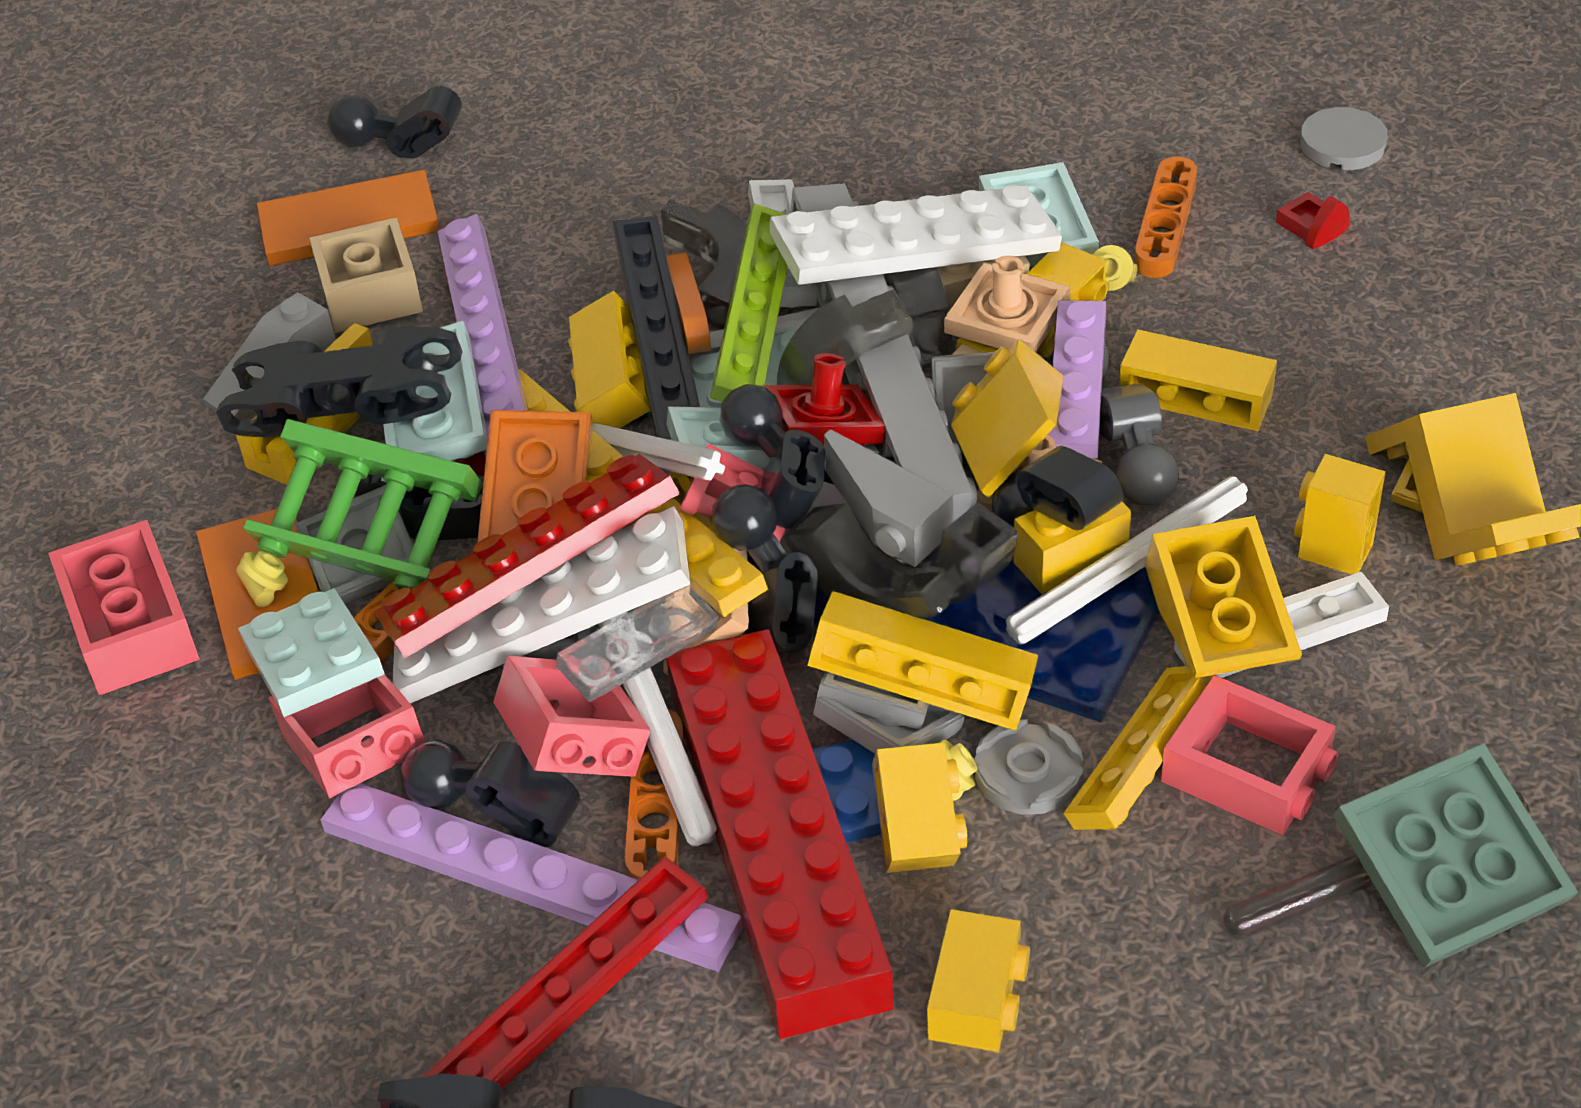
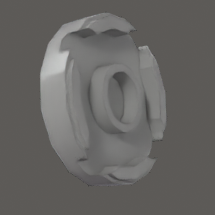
M1333 107L1319 110L1307 117L1301 127L1300 148L1307 158L1320 166L1330 168V163L1342 165L1341 170L1366 168L1378 162L1384 155L1388 141L1387 128L1379 118L1359 109Z
M1028 719L1019 720L1016 731L996 726L981 738L976 749L974 760L978 770L974 772L975 783L981 793L1000 809L1017 814H1044L1064 806L1077 794L1083 779L1082 750L1072 735L1052 723L1042 721V726L1036 724L1028 725Z

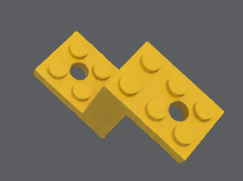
M1516 393L1418 414L1365 436L1370 455L1387 451L1389 460L1409 456L1435 560L1453 556L1455 566L1580 538L1577 527H1581V504L1548 512L1545 511Z

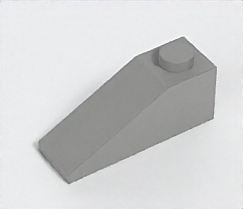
M297 292L263 315L203 398L204 404L216 412L219 404L227 396L244 391V389L240 388L232 368L235 361L247 352L277 343L292 341L314 343L324 352L335 341L328 309ZM258 366L246 367L248 373L253 377H263V368ZM235 409L231 410V413L236 418L242 419L253 410Z
M831 429L824 434L827 474L873 544L878 546L884 553L896 556L916 567L953 532L952 493Z

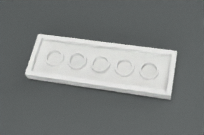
M1009 185L1002 189L986 191L968 190L961 194L937 197L926 195L919 199L896 202L880 201L876 204L855 207L838 206L830 210L814 212L795 211L788 215L770 217L769 228L771 237L798 285L993 260L1008 255L1016 257L1060 250L1062 234L1028 186Z
M673 506L659 513L647 514L636 523L616 531L407 658L402 656L394 644L393 685L409 703L415 702L500 666L506 662L507 656L521 657L690 585L684 526L675 507Z

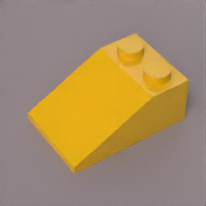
M1020 339L1009 350L1001 346L984 366V370L988 373L976 386L972 382L967 383L952 402L955 411L951 427L981 492L987 497L994 493L1057 424L1064 376Z
M1255 516L1152 534L1145 567L1158 609L1195 678L1301 659L1302 652Z

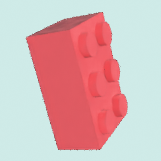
M148 520L48 553L78 643L99 696L200 660Z

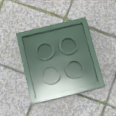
M1484 743L1339 806L1333 814L1423 968L1564 904L1579 893Z

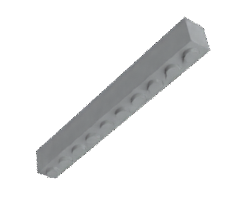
M845 183L793 187L790 213L795 211L814 212L830 210L838 206H859L857 201H852ZM884 274L812 283L839 356L843 357L844 361H846L844 369L850 384L859 385L885 424L883 444H875L879 455L952 493L953 530L966 529L970 508L975 507L977 501L976 486L974 480L965 475L962 467L960 446L951 441L948 433L947 415L944 410H939L937 407L934 385L931 378H925L920 350L917 346L912 347L909 339L907 319L905 316H900L896 308V295L893 286H887Z

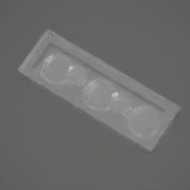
M688 585L645 603L558 652L556 667L590 703L714 631L717 627L718 615Z

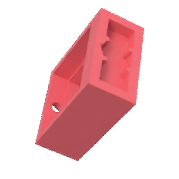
M507 656L493 703L534 771L636 776L651 729L606 664ZM593 756L590 762L583 763L586 757Z
M382 675L287 717L282 715L273 696L268 697L283 738L329 798L403 762L408 752L419 743L425 742L413 706L386 675ZM374 708L382 715V717L319 748L311 740ZM365 736H371V738L361 742Z
M1214 675L1164 747L1161 782L1280 835H1284L1294 818L1302 821L1306 817L1314 800L1315 789L1313 787L1318 780L1327 782L1335 769L1339 757V752L1332 749L1336 726ZM1226 723L1301 754L1282 786H1278L1206 754Z

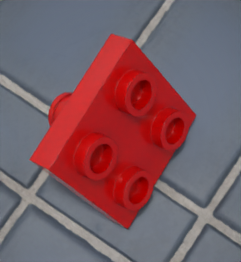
M821 353L814 356L812 385H764L765 388L776 395L782 408L781 428L785 433L789 430L805 431L817 438L822 445H825L824 434L831 429L863 447L866 444H883L885 424L858 384L842 385L846 361L839 355Z

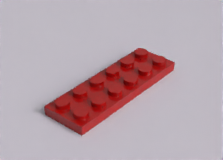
M641 454L623 456L612 462L606 469L607 473L594 481H583L568 488L562 495L563 499L547 509L540 507L523 515L519 519L517 527L503 535L493 534L482 539L474 546V552L458 562L447 561L435 567L428 574V580L411 590L410 588H402L393 592L382 602L383 606L375 610L374 614L402 656L407 658L678 495L679 492L670 475Z

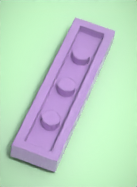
M1058 301L1053 367L1064 377L1057 424L1048 435L1054 439L1055 447L1060 445L1066 446L1089 458H1098L1106 301Z

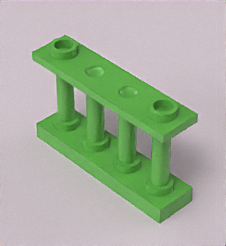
M287 419L280 437L294 451L293 457L297 459L271 526L247 519L243 529L258 542L257 548L260 551L269 552L277 558H286L287 553L394 581L393 585L396 588H410L411 590L429 579L428 574L432 570L427 567L451 504L457 503L459 498L477 502L483 483L472 468L465 464ZM323 462L338 466V469L342 472L316 538L292 532V526L316 467H322ZM368 474L382 477L387 485L362 549L359 550L337 544V538L360 480L366 479ZM413 486L428 489L429 493L433 496L408 561L403 562L381 556L405 492L411 491Z

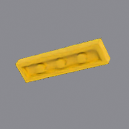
M1189 666L1165 669L1063 813L1074 830L1116 829L1124 822L1138 796L1154 779L1156 770L1163 762L1164 747L1214 675L1195 678Z

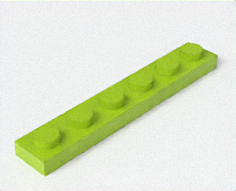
M754 203L748 217L709 397L723 402L724 398L739 386L745 384L765 385L788 266L769 233L770 217L788 214Z

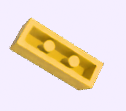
M613 290L569 317L571 337L568 339V343L573 356L571 375L576 389V399L574 400L576 411L591 412L592 424L598 423L621 428L649 412L650 407L629 306Z
M1138 329L1121 363L1119 386L1142 383L1155 392L1160 409L1258 431L1273 396L1277 360Z

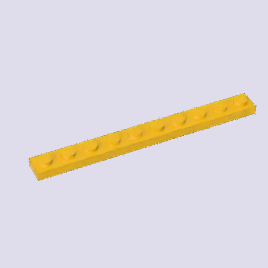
M519 369L528 411L570 412ZM593 430L591 431L587 479L589 482L606 474L607 467L615 460L623 457ZM671 498L645 514L659 513L673 506L675 507L684 526L690 585L688 586L723 617L768 590L763 574L727 543L720 540L714 532L695 516L680 510V504L675 499ZM640 518L636 519L635 521L631 522L625 527L636 523Z

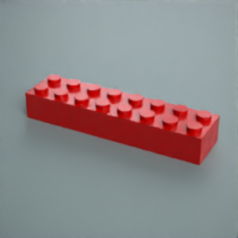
M769 629L666 653L671 696L676 712L682 719L684 737L700 788L717 826L715 832L716 839L740 915H742V922L779 1039L894 1010L892 968Z

